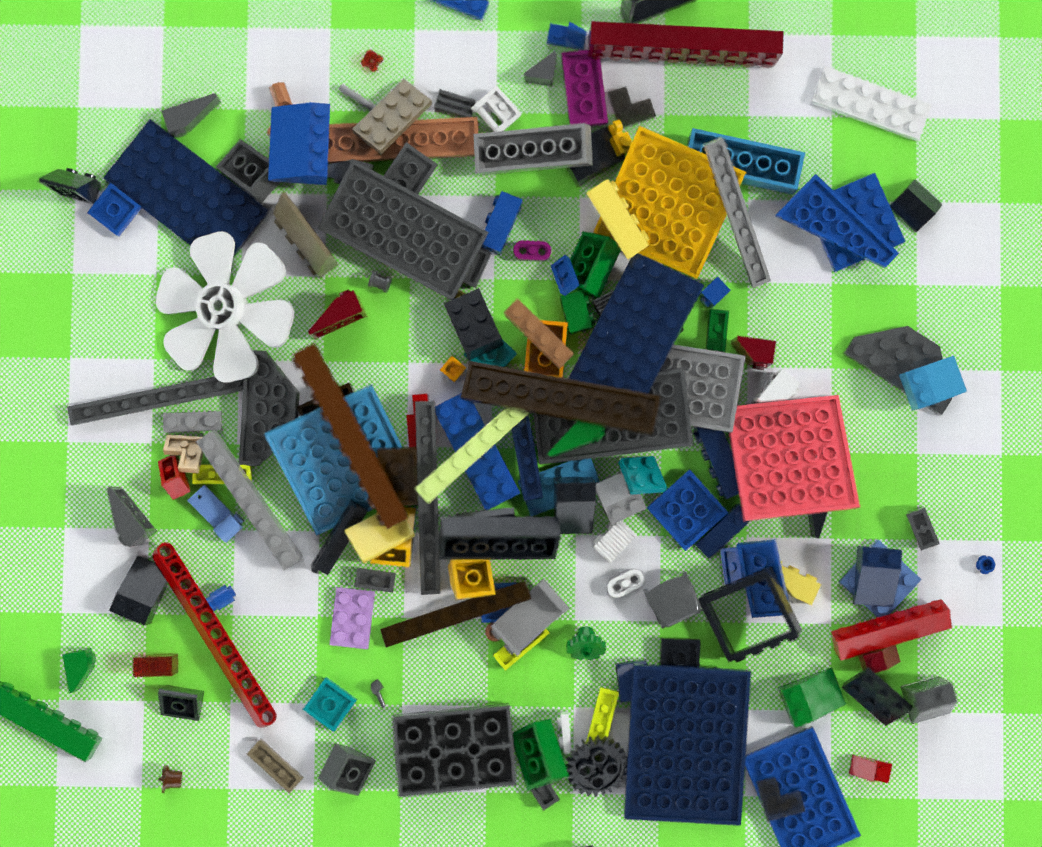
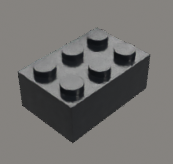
M479 288L444 303L468 360H472L504 345Z

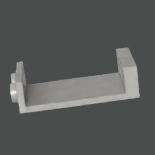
M544 579L530 590L531 600L513 605L491 625L493 629L491 633L498 640L502 639L506 643L504 647L511 655L515 653L518 656L529 643L561 614H565L570 609Z

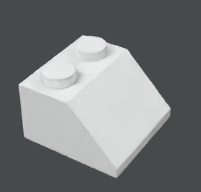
M784 369L775 372L751 402L757 404L793 399L800 391L798 387L801 383Z

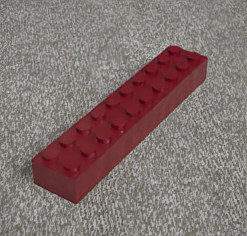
M591 21L588 33L587 57H592L595 60L611 58L614 61L630 59V61L637 62L642 59L653 63L661 60L672 64L681 61L687 64L701 62L706 65L721 63L725 66L740 64L743 67L760 65L762 68H771L776 65L783 55L784 31Z

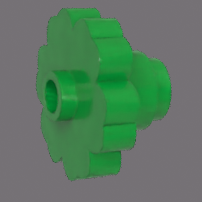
M584 626L578 629L576 636H573L572 640L567 641V653L571 654L572 658L578 660L598 659L600 655L605 654L606 642L602 641L601 637L596 636L593 628Z

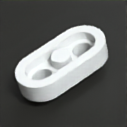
M636 569L629 570L611 579L607 584V591L613 597H622L640 588L644 583V576ZM631 576H637V581L631 582ZM615 584L620 585V589L618 591L613 590V586Z

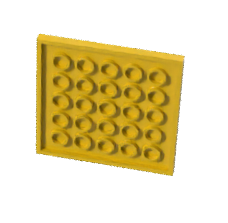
M639 126L615 180L619 188L617 194L620 198H625L629 205L627 210L630 215L635 214L639 221V224H637L640 231L644 230L650 239L647 241L649 245L641 250L639 254L698 279L727 215L707 155ZM733 166L740 186L746 172ZM600 216L593 233L608 236L616 241Z

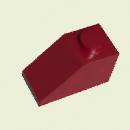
M896 645L858 656L862 670L868 667L874 673L888 670L901 662Z

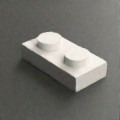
M561 711V717H557L558 729H562V737H559L560 749L564 750V754H571L568 711Z

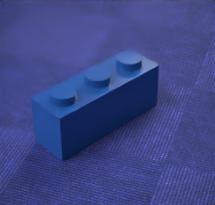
M501 191L500 196L496 195L492 204L495 206L492 213L489 212L486 217L485 223H487L485 231L489 232L482 245V248L501 255L523 205L522 199Z

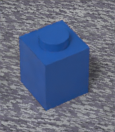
M717 276L700 293V301L706 307L710 306L713 308L731 290Z

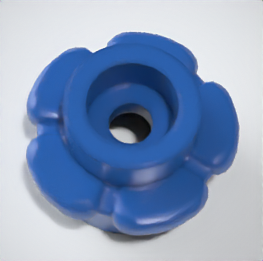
M982 555L976 562V568L982 574H988L995 569V561L991 556Z

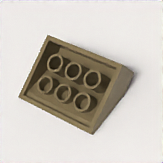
M283 192L273 212V215L276 217L274 222L280 230L284 228L287 232L285 237L291 245L295 243L298 247L296 252L302 260L306 259L310 265L307 267L313 275L317 274L321 278L339 264L292 200Z

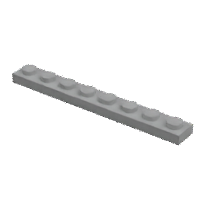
M720 137L703 146L751 287L755 288L771 281L724 138Z

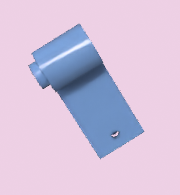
M205 484L187 500L214 527L213 530L217 536L226 543L244 527L242 517L237 513L233 514Z

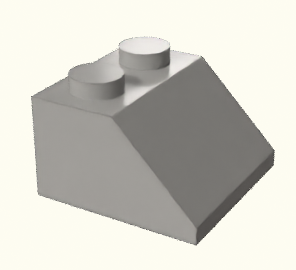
M622 471L596 482V494L611 525L647 509L641 494H630Z

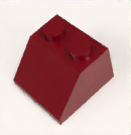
M736 336L731 340L732 346L739 355L745 356V363L752 366V369L764 370V368L766 369L773 365L776 341L745 336Z

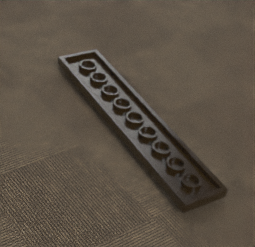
M469 361L461 393L462 400L653 435L661 399L659 395Z

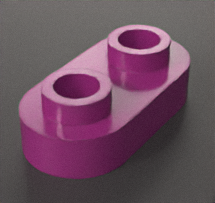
M522 240L514 245L513 252L514 256L521 261H546L551 256V247L544 241ZM521 248H524L527 252L525 254H521L519 250ZM544 249L546 253L540 255L538 251Z

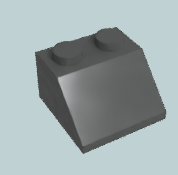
M335 743L318 779L330 790L359 796L376 760L349 746Z

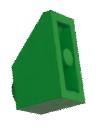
M91 648L68 652L62 655L69 693L80 690L95 667L96 656Z

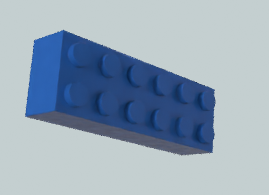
M461 393L435 406V414L455 452L485 427L474 403L462 400ZM495 444L465 470L485 510H489L520 494Z

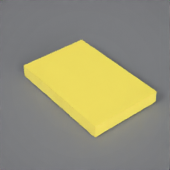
M376 513L344 530L364 564L415 537V533L407 520L387 529L385 525L381 526L377 519L379 514Z

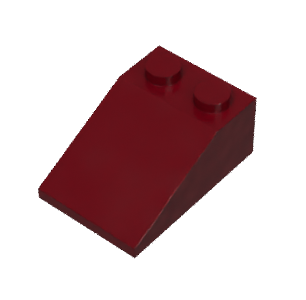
M345 290L339 293L340 296L334 299L309 329L308 333L316 340L368 317L359 296L354 290Z

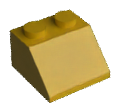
M490 559L451 560L448 565L450 585L456 600L495 595Z

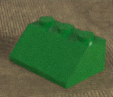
M582 231L570 258L579 282V286L574 290H583V294L596 298L600 297L621 251L616 241L608 236Z
M551 719L532 722L512 733L514 749L527 791L557 782L569 776Z

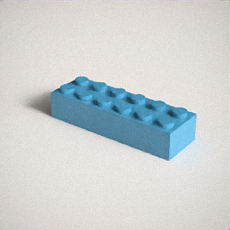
M692 128L687 146L706 154L704 144L720 137L724 138L732 165L746 172L741 184L791 195L798 190L805 152Z

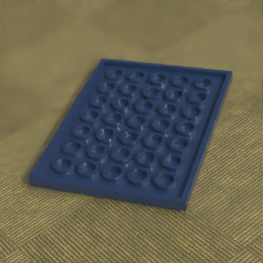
M633 663L624 819L741 826L751 685L750 670Z

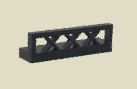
M350 500L311 563L312 572L317 574L319 570L326 575L330 573L349 542L344 530L361 522L368 511L367 508Z

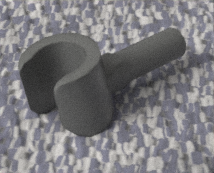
M377 679L371 683V691L376 695L383 708L386 704L379 691L384 687Z

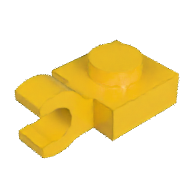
M620 120L613 121V124L608 126L613 136L609 140L616 155L620 156L628 153L632 140L628 132L623 133L622 122Z

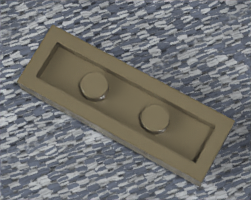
M260 739L247 753L255 763L289 794L304 778L263 739Z

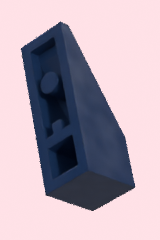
M735 504L728 511V514L695 544L708 558L713 556L750 522H744L741 506Z

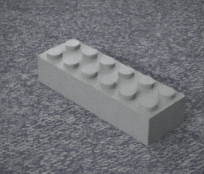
M585 123L473 134L475 173L481 175L593 166L591 126Z

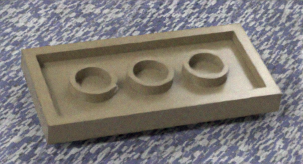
M403 79L352 128V131L381 155L432 105V100Z

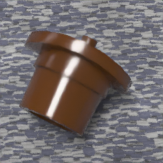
M168 765L163 766L162 777L158 779V781H162V793H165V789L181 788L182 771H173L169 769Z

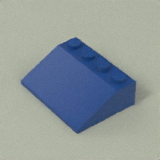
M308 102L272 107L268 181L327 185L330 104Z

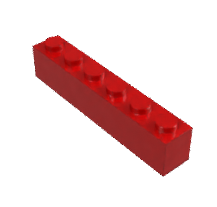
M942 599L934 600L930 603L831 631L834 651L840 661L951 629L950 609Z

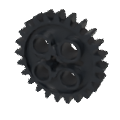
M599 735L596 736L595 740H592L590 736L587 743L581 740L582 746L576 744L577 750H570L572 757L566 758L569 763L565 765L569 775V783L573 785L574 790H579L580 794L586 792L588 797L592 792L595 797H597L598 792L605 796V790L611 793L612 786L618 788L617 782L624 781L621 775L627 774L625 770L627 768L626 761H628L626 753L619 742L615 743L613 738L608 740L607 736H604L602 740Z

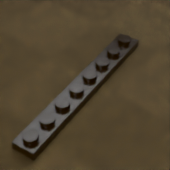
M525 580L495 590V595L474 597L382 628L380 631L385 646L389 647L531 600L532 596Z

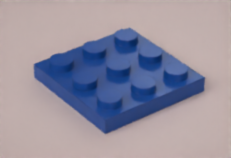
M690 469L646 507L684 551L690 548L728 514L727 510Z

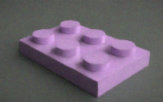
M336 587L330 645L369 649L375 591Z

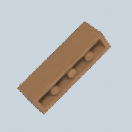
M519 299L504 312V316L558 369L573 356L574 353Z

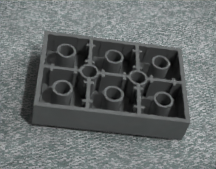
M509 703L393 714L392 723L398 797L517 785Z

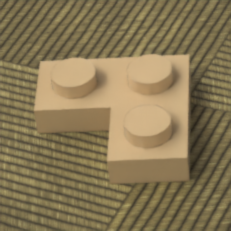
M167 434L163 448L164 455L181 456L178 465L179 472L199 473L203 452L196 441L202 437Z

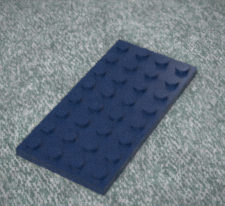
M151 119L103 177L190 246L195 239L222 231L230 234L235 242L233 258L270 212Z
M638 253L631 257L568 379L649 393L704 284Z

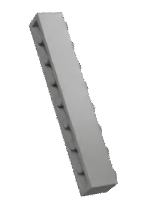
M217 430L211 431L197 440L196 443L284 571L303 558L302 554L252 481L248 478Z

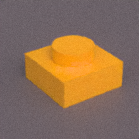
M451 356L440 371L455 383L467 368Z

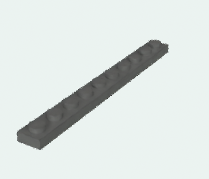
M210 377L68 406L70 425L74 426L243 391L244 379L223 383L216 377Z
M415 401L418 486L437 470L435 401ZM418 493L421 595L440 594L438 495L431 502L427 503Z

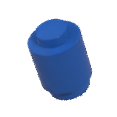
M223 585L210 593L206 600L213 611L221 610L235 601L233 597L236 596V593L231 585L229 587Z

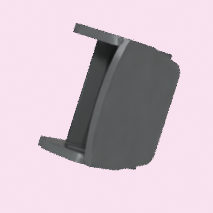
M685 571L681 572L682 576L669 579L657 585L649 592L647 589L643 590L662 629L677 624L702 611L693 585Z

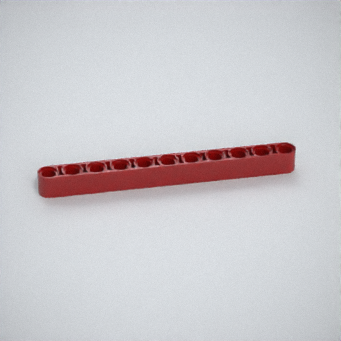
M168 542L161 543L154 550L152 557L257 727L265 728L273 724L277 719V714L175 548ZM160 550L166 551L167 557L162 556ZM170 566H174L177 569V573H173L170 570ZM180 582L187 585V590L181 588ZM190 599H195L198 603L197 606H193ZM201 615H204V616L207 617V619H208V622H207V623H205V622H203V621L201 620V618H200ZM211 631L217 633L218 639L211 637ZM221 648H225L228 651L227 656L221 653ZM232 664L238 667V672L232 670ZM242 680L248 683V689L242 687ZM252 697L258 699V706L252 703ZM263 713L268 716V722L262 719Z

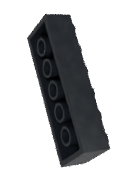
M550 516L441 517L438 540L440 560L556 559L561 538L558 517Z

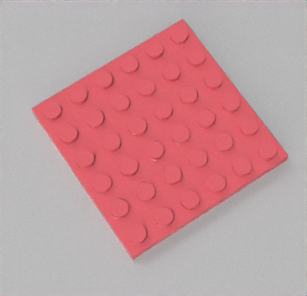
M839 395L737 406L733 433L729 432L744 522L858 509L860 507Z

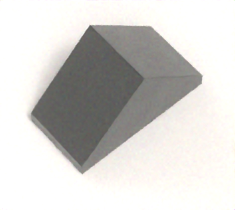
M554 51L524 73V80L528 83L552 86L557 58L556 52Z

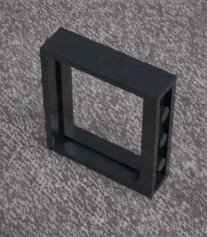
M622 0L620 13L625 23L639 24L696 0Z
M771 566L704 593L698 598L728 663L734 660L736 663L746 659V656L749 654L753 656L758 655L767 647H770V649L776 648L781 645L782 641H794L799 638L798 635L802 631ZM766 580L790 630L734 652L711 602Z

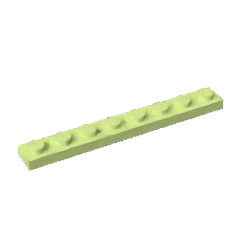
M505 408L417 486L415 490L427 503L431 502L530 412Z

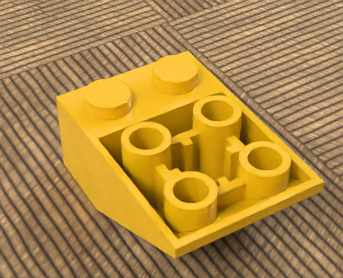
M404 507L408 514V519L406 520L414 531L416 508ZM413 538L371 559L370 563L411 566Z

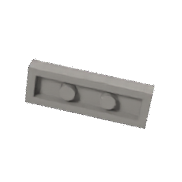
M222 411L163 413V433L222 431Z

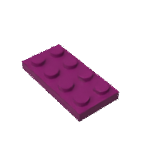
M588 50L562 52L561 58L569 124L607 125L608 118L601 60L587 57Z

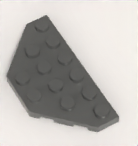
M909 326L854 337L843 353L904 393L905 390L899 374L943 359L939 345ZM952 398L927 406V408L940 416L944 413Z
M253 350L258 358L259 367L253 376L243 381L239 464L260 466L273 454L264 434L298 418L297 408L299 406L300 392L267 351Z

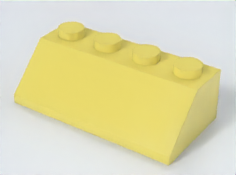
M607 179L588 191L587 195L626 258L630 259L649 245L647 241L650 239L644 230L640 231L637 224H639V221L635 214L630 215L627 210L629 205L625 198H620L617 194L619 188L614 180L610 182Z

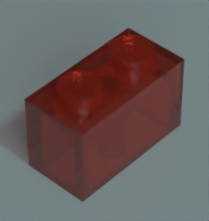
M178 653L147 654L133 657V677L173 676L178 673Z

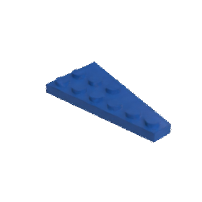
M817 174L775 215L779 219L882 268L887 267L899 254Z

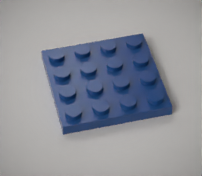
M875 173L833 190L893 248L906 242ZM819 238L834 273L865 260Z

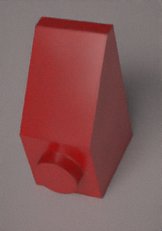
M169 455L158 461L161 484L173 500L190 492L189 481L185 472H179V459L177 455Z

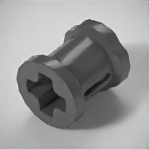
M373 271L368 286L382 289L383 292L387 293L392 277H385Z

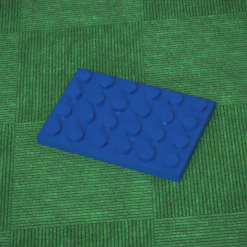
M812 726L746 754V770L780 847H837L861 836Z

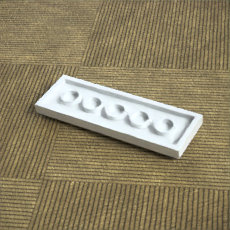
M827 66L823 68L811 101L812 104L914 141L920 140L932 104Z

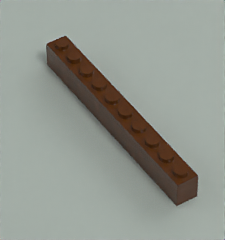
M312 343L293 353L294 358L291 360L295 368L302 371L304 375L301 377L306 387L310 386L313 392L311 397L316 405L319 404L323 411L320 414L325 422L329 421L332 427L330 432L335 440L338 439L341 443L339 449L344 457L348 456L351 462L348 465L353 474L357 473L360 479L358 484L363 492L367 491L369 495L367 500L372 509L376 508L379 514L377 519L381 526L385 525L389 529L408 519V514L316 343Z

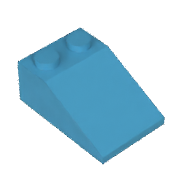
M954 356L899 374L912 411L967 392Z

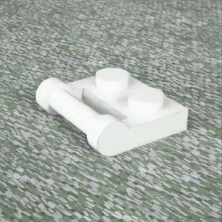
M498 86L494 87L471 108L474 113L477 112L493 132L506 130L522 115ZM486 104L503 124L498 126L482 106Z

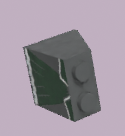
M939 676L900 686L904 699L913 706L911 712L908 713L911 724L950 714L958 702L953 683Z

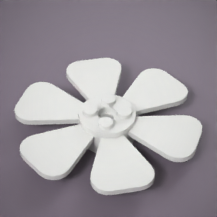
M222 231L199 237L192 242L190 247L191 258L208 285L203 288L180 268L171 267L162 275L155 303L158 310L164 314L197 312L198 318L170 330L165 335L163 341L164 348L168 354L184 370L191 371L200 366L216 329H219L213 373L219 381L230 383L253 376L259 367L258 358L240 331L239 326L243 324L266 345L278 348L284 345L288 339L294 319V308L285 300L247 302L248 297L282 282L286 274L283 262L264 243H254L248 248L233 284L229 285L235 242L230 234Z

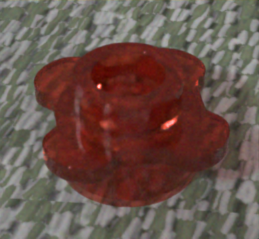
M368 50L364 59L361 60V65L370 68L371 72H376L378 65L383 62V57L377 55L373 50Z

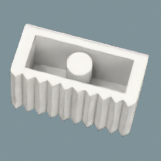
M622 521L612 525L609 523L606 527L608 531L604 535L600 533L593 540L595 544L592 547L609 563L637 536Z

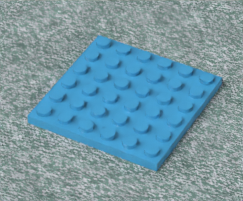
M372 384L344 396L377 458V448L402 447ZM321 407L264 434L316 536L334 528L350 500L367 508V512L373 510L367 500L369 498L367 491L363 492L358 484L360 479L357 473L353 474L348 465L351 463L348 456L344 457L339 449L341 443L338 439L335 440L330 432L332 427L329 421L325 422L320 412L323 410Z

